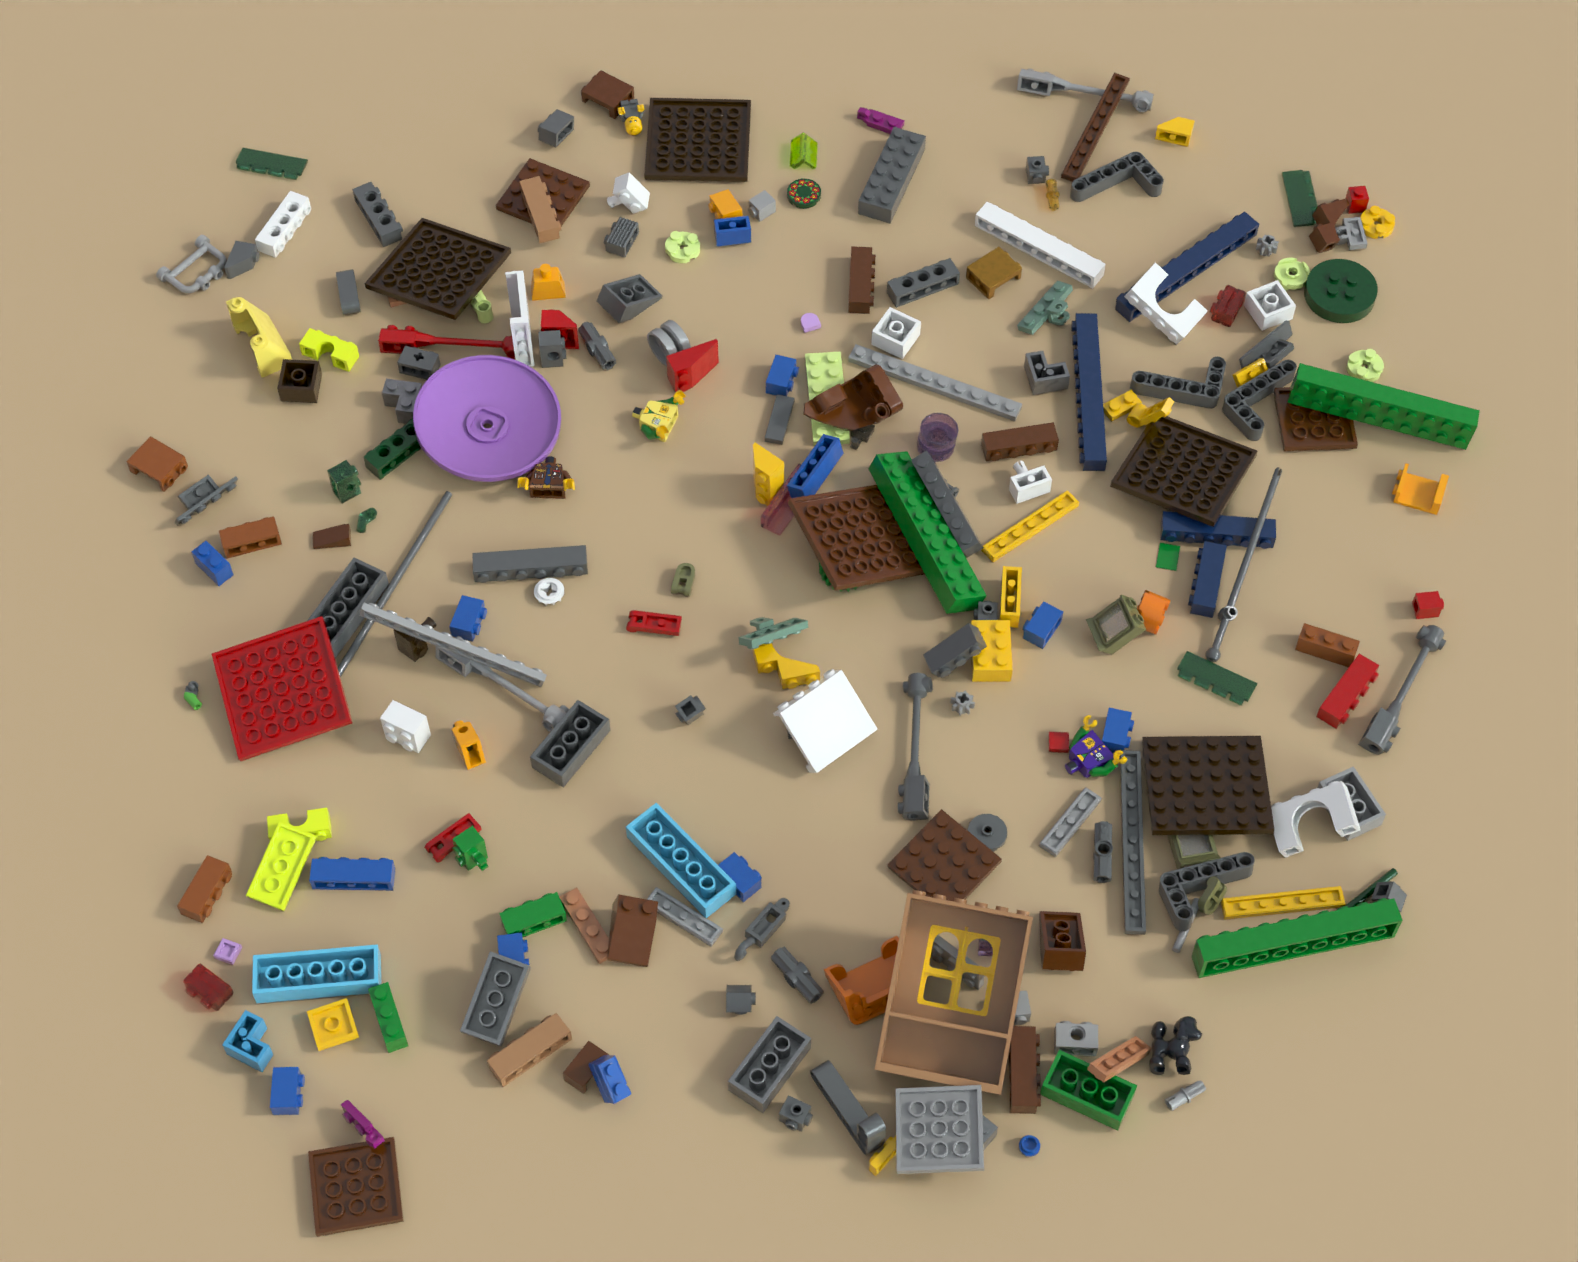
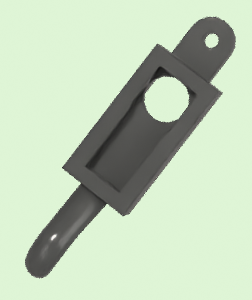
M781 898L775 905L770 902L745 930V937L747 939L736 949L734 955L736 961H740L746 956V949L751 945L756 944L761 948L786 920V911L790 905L788 899ZM770 914L777 918L773 923L766 920Z

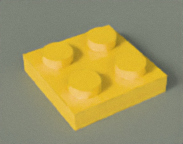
M347 998L307 1011L318 1051L359 1038Z

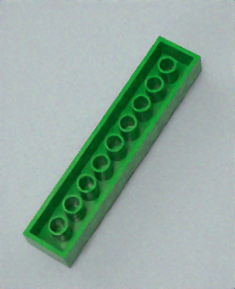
M1302 363L1299 364L1291 384L1287 402L1465 450L1478 427L1480 410Z
M907 451L876 454L868 469L946 614L978 609V602H983L987 595L913 465L910 455Z
M1382 898L1374 903L1368 904L1363 902L1350 908L1343 906L1331 912L1324 910L1316 915H1301L1297 919L1289 920L1286 918L1273 924L1262 923L1258 927H1243L1234 932L1223 931L1215 936L1204 935L1196 940L1191 957L1198 978L1395 938L1403 920L1395 898L1388 900L1387 898Z

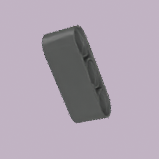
M354 270L336 272L343 315L361 312Z

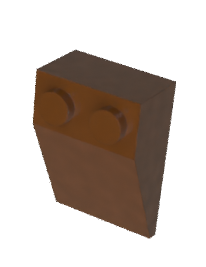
M618 894L612 904L608 961L643 967L648 966L657 920L658 901Z
M1040 911V956L1042 969L1083 971L1086 947L1081 914Z

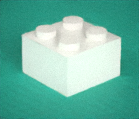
M1278 280L1248 291L1244 302L1245 308L1261 331L1281 324L1286 320L1293 319L1296 305Z
M889 307L872 331L871 345L903 359L920 336L921 321Z
M392 700L380 718L385 738L391 743L396 742L402 745L408 751L413 750L419 753L431 736L427 716Z

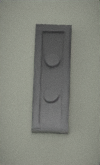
M777 394L766 431L765 442L783 445L795 402L794 397Z

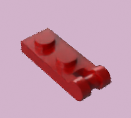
M631 610L628 617L630 621L627 623L626 630L629 632L640 631L679 636L682 616Z
M468 813L426 843L424 848L428 853L433 854V858L437 863L441 862L446 855L453 851L454 837L472 825L477 832H480L482 830L481 826ZM440 844L444 846L441 849L437 848V846Z

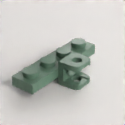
M1057 280L1018 323V330L1033 335L1047 319L1049 323L1060 326L1064 325L1070 318V314L1064 311L1068 308V304L1064 300L1073 291L1072 285Z
M759 617L750 620V625L756 627L757 631L740 636L739 645L747 646L748 649H756L761 644L773 643L775 639L787 638L789 634L801 633V630L808 628V620L792 618L775 625L773 619Z

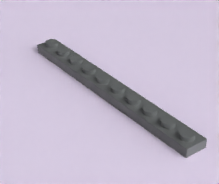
M1121 750L1123 754L1120 755V759L1124 756L1127 757V762L1120 764L1125 934L1145 935L1146 911L1141 752Z

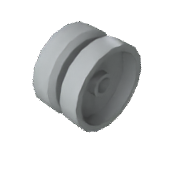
M667 320L661 324L660 328H655L647 334V340L652 352L665 366H667V355L691 348L686 334L673 320Z

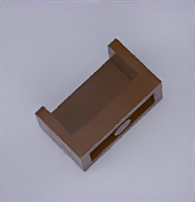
M588 1041L563 1072L564 1081L585 1094L587 1091L586 1084L593 1077L588 1064L609 1054Z

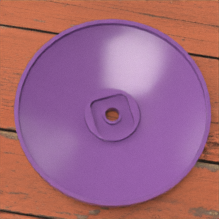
M478 355L453 361L429 377L417 395L414 404L413 423L421 448L440 468L464 479L496 482L521 476L534 469L537 463H541L546 459L559 437L561 409L551 385L533 368L507 357ZM489 423L492 427L484 428L483 425Z

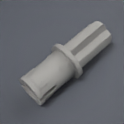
M1197 1081L1185 1089L1183 1087L1180 1088V1091L1166 1098L1165 1103L1170 1108V1111H1173L1186 1102L1190 1103L1191 1099L1204 1092L1206 1087L1202 1081Z

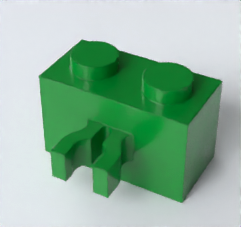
M473 825L453 838L454 847L452 849L456 854L455 859L461 867L464 865L468 871L475 866H478L481 871L488 868L485 841Z

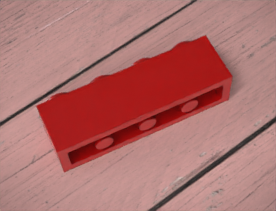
M1359 653L1320 706L1316 717L1335 729L1341 723L1344 725L1350 716L1348 714L1349 711H1354L1360 702L1358 700L1359 697H1364L1370 688L1368 687L1370 682L1374 684L1377 680L1379 665Z

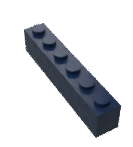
M1163 511L1160 540L1186 543H1204V541L1227 546L1248 547L1258 518L1221 515L1215 526L1212 527L1176 512ZM1265 519L1256 547L1263 549L1273 548L1276 540V519Z

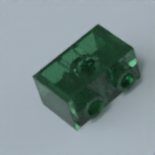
M347 460L327 470L332 491L342 504L361 494L359 487L361 482L357 477L359 473L354 465L351 466Z

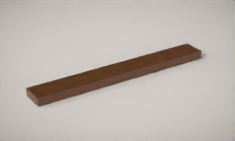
M1114 72L1068 160L1061 178L1071 182L1080 178L1130 78Z

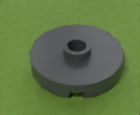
M978 815L968 826V831L993 852L1005 844L1007 827L1004 821L996 815Z

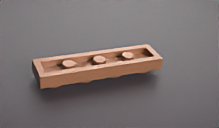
M576 887L561 895L559 898L563 907L598 963L601 964L606 961L609 938L578 888Z
M1135 1036L1091 1062L1087 1070L1097 1079L1105 1082L1148 1056L1152 1048Z

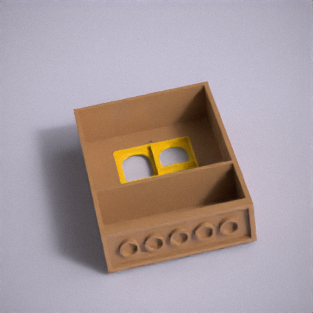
M913 890L912 893H907L875 1070L954 1086L981 1085L982 1091L1001 1095L1033 917L1029 916L1030 912L1017 910V913L1008 912L1009 908L996 906V909L987 908L988 904L975 902L974 906L967 904V900L954 898L953 902L946 900V896L934 894L932 898L925 896L926 893L923 891ZM942 932L954 934L959 942L956 966L953 971L932 968L929 965L934 939ZM984 939L991 944L993 956L989 967L966 963L967 948L973 940ZM965 972L984 975L988 978L984 1006L981 1011L961 1008L957 1005L962 975ZM928 976L952 981L950 998L947 1004L924 1000L923 994Z

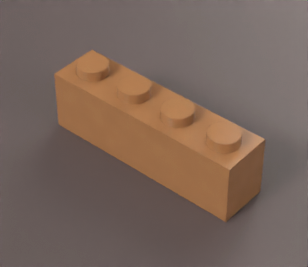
M540 176L519 181L521 194L539 243L559 239V231H562L559 220L556 221L555 219L557 218L555 208L550 206L552 205L551 197L546 195L547 187L545 182L542 183Z
M557 1013L552 1016L549 1015L535 1028L531 1027L526 1030L522 1037L510 1041L506 1048L500 1052H494L487 1060L488 1067L502 1087H504L571 1041V1031Z

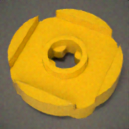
M1371 206L1360 217L1364 233L1370 238L1378 239V237L1382 236L1386 238L1393 232L1395 216L1379 206Z

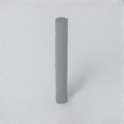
M1194 898L1191 904L1193 909L1192 923L1198 911L1199 898ZM1189 930L1179 932L1172 948L1174 952L1180 953Z

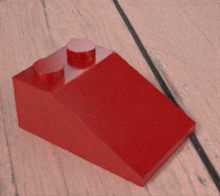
M717 339L666 356L667 377L675 392L679 390L685 392L693 388L719 363Z

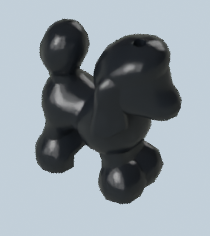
M1185 1016L1176 1021L1173 1029L1175 1037L1169 1041L1163 1039L1167 1031L1165 1023L1162 1021L1154 1023L1151 1031L1154 1040L1152 1042L1153 1055L1149 1061L1150 1071L1155 1075L1164 1074L1165 1062L1163 1058L1168 1056L1176 1060L1177 1072L1179 1074H1190L1192 1067L1189 1058L1186 1057L1190 1049L1189 1042L1197 1041L1202 1037L1201 1031L1197 1029L1196 1019L1191 1016Z

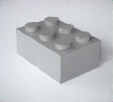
M1354 766L1319 782L1317 788L1320 789L1334 781H1342L1348 788L1361 830L1344 836L1347 841L1382 825L1386 814Z

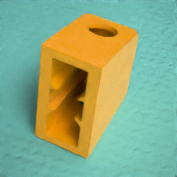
M542 264L540 268L533 269L531 281L532 301L566 298L564 280L558 267Z
M461 720L455 722L451 730L467 770L486 763L480 739L470 722L464 723ZM472 745L473 749L468 751L467 747Z

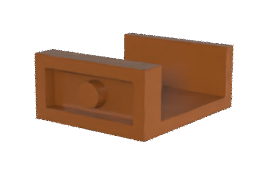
M151 436L126 461L131 473L137 475L141 471L158 481L163 492L168 487H171L188 467L184 455Z

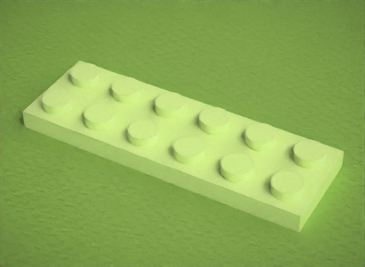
M841 351L805 354L809 401L835 385L844 383ZM811 419L813 446L817 444L823 434L839 438L841 444H850L849 430L829 426Z

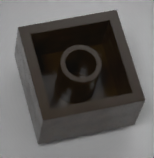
M283 359L277 387L282 402L317 403L322 379L319 361Z

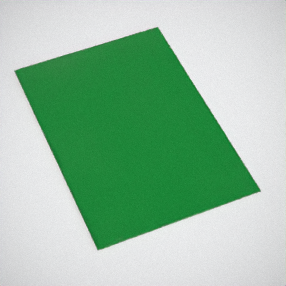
M1160 543L1156 567L1176 571L1180 546Z

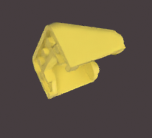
M242 297L226 301L236 333L239 334L240 331H244L249 337L258 334L252 337L250 345L254 351L258 365L257 369L262 378L281 370L283 359L292 360L289 350L270 317L265 312Z

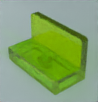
M804 132L791 140L790 166L793 169L804 163L812 169L816 168L818 143Z

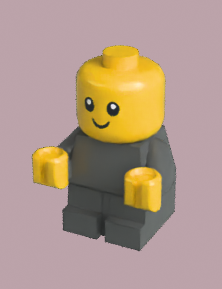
M637 99L621 101L618 114L622 122L625 123L626 132L629 135H638L642 131L641 119L644 114V105H638Z

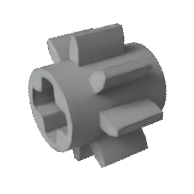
M1265 235L1263 238H1258L1256 250H1259L1260 255L1270 257L1272 253L1276 254L1279 242L1275 241L1274 236Z
M966 690L960 693L956 692L955 697H951L952 711L956 710L960 716L965 713L969 715L970 708L974 709L975 702H972L973 695H969Z

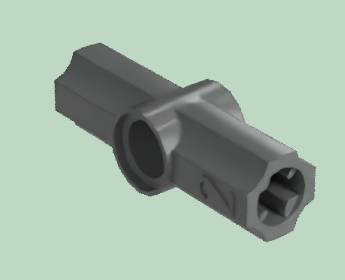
M592 322L582 323L578 331L586 343L589 354L596 358L602 369H612L616 364V359L609 350L605 337L603 335L600 336Z
M1100 821L1094 825L1093 880L1098 883L1111 882L1112 824L1107 821ZM1103 850L1107 854H1101L1099 851Z
M785 946L780 947L774 952L771 960L781 970L787 983L793 989L796 988L810 1004L819 1000L824 991L811 977L808 968L802 962H798Z

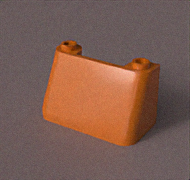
M898 936L888 939L882 944L881 957L846 972L845 968L840 964L824 969L825 976L851 1023L856 1025L862 1024L885 1013L898 947Z

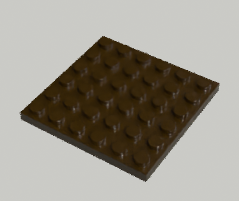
M650 98L645 180L748 182L751 100Z
M421 218L364 283L365 288L456 320L511 254V248Z
M1168 416L1161 417L1155 423L1151 422L1147 425L1112 479L1110 487L1214 527L1256 458L1258 451Z
M1261 736L1142 737L1152 835L1274 834V822Z

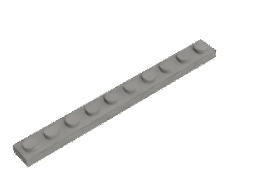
M855 344L849 355L848 362L865 368L878 364L883 368L887 376L1012 421H1016L1022 409V403Z
M364 603L359 616L536 686L542 687L547 676L540 669H531L520 661L508 660L502 654H493L484 647L471 645L467 640L455 639L451 634L435 631L429 625L417 624L411 618H402L391 610L385 611L380 609L376 604Z

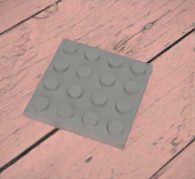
M981 1085L896 1088L897 1174L984 1171Z

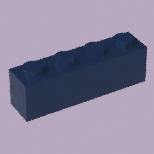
M1204 541L1203 548H1199L1197 559H1200V564L1196 563L1194 570L1197 579H1193L1191 590H1194V595L1190 594L1188 606H1191L1190 614L1213 618L1227 545Z

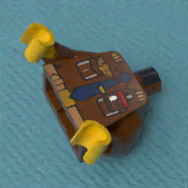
M552 456L546 457L545 463H537L535 468L526 477H519L517 481V488L524 487L525 490H528L529 486L530 498L566 499L565 491L567 489L575 490L574 479L571 478L567 471L563 470L562 464H556V458Z

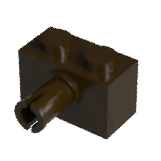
M427 617L421 624L429 625L433 628L437 626L430 617ZM395 629L393 630L398 650L411 660L416 662L427 653V642Z

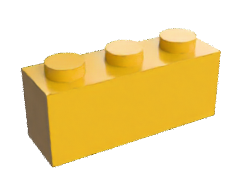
M1003 566L999 620H1010V627L1018 628L1022 567Z

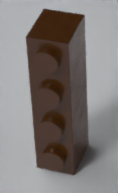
M851 246L848 313L870 314V307H874V296H870V294L874 293L875 282H871V279H875V268H872V265H875L876 254H872V247Z
M1054 422L982 433L981 446L986 461H998L1000 459L1016 458L1025 455L1031 456L1044 452L1051 453L1057 451L1059 443Z
M1013 1026L1009 1048L1010 1113L1036 1114L1037 1107L1041 1106V1094H1037V1087H1040L1041 1076L1037 1074V1067H1040V1054H1036V1047L1040 1046V1034H1036L1035 1026Z

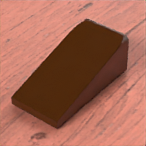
M342 524L313 532V549L351 546V529L349 524Z

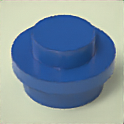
M1026 1135L1019 1142V1150L1025 1156H1035L1040 1150V1142L1035 1136Z

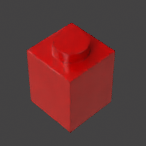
M1366 186L1348 187L1346 194L1349 202L1347 207L1348 214L1363 213L1367 209L1369 202Z
M1438 591L1415 594L1412 606L1416 619L1439 617L1441 610L1444 609V601L1440 598Z

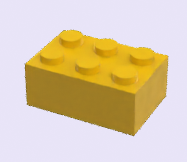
M971 620V625L978 627L987 645L986 648L981 650L980 654L971 657L972 682H1011L1013 668L1010 620Z

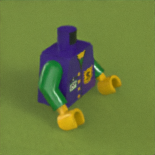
M1087 715L1083 720L1085 725L1079 728L1070 744V762L1065 764V769L1070 775L1079 770L1086 778L1090 776L1104 777L1117 768L1118 763H1126L1127 757L1124 756L1119 760V756L1123 754V751L1117 750L1113 754L1093 730L1089 731V728H1094L1097 725V720H1094L1089 725L1088 720L1091 716Z

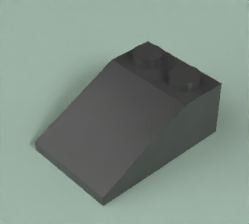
M638 274L604 284L597 302L618 323H622L639 315L662 299L663 295L643 276Z

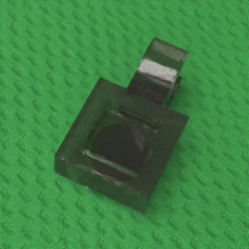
M872 424L851 431L852 444L850 448L857 450L862 441L867 443L875 430V425Z

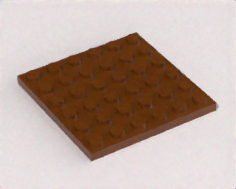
M877 485L789 499L788 505L835 591L925 575Z

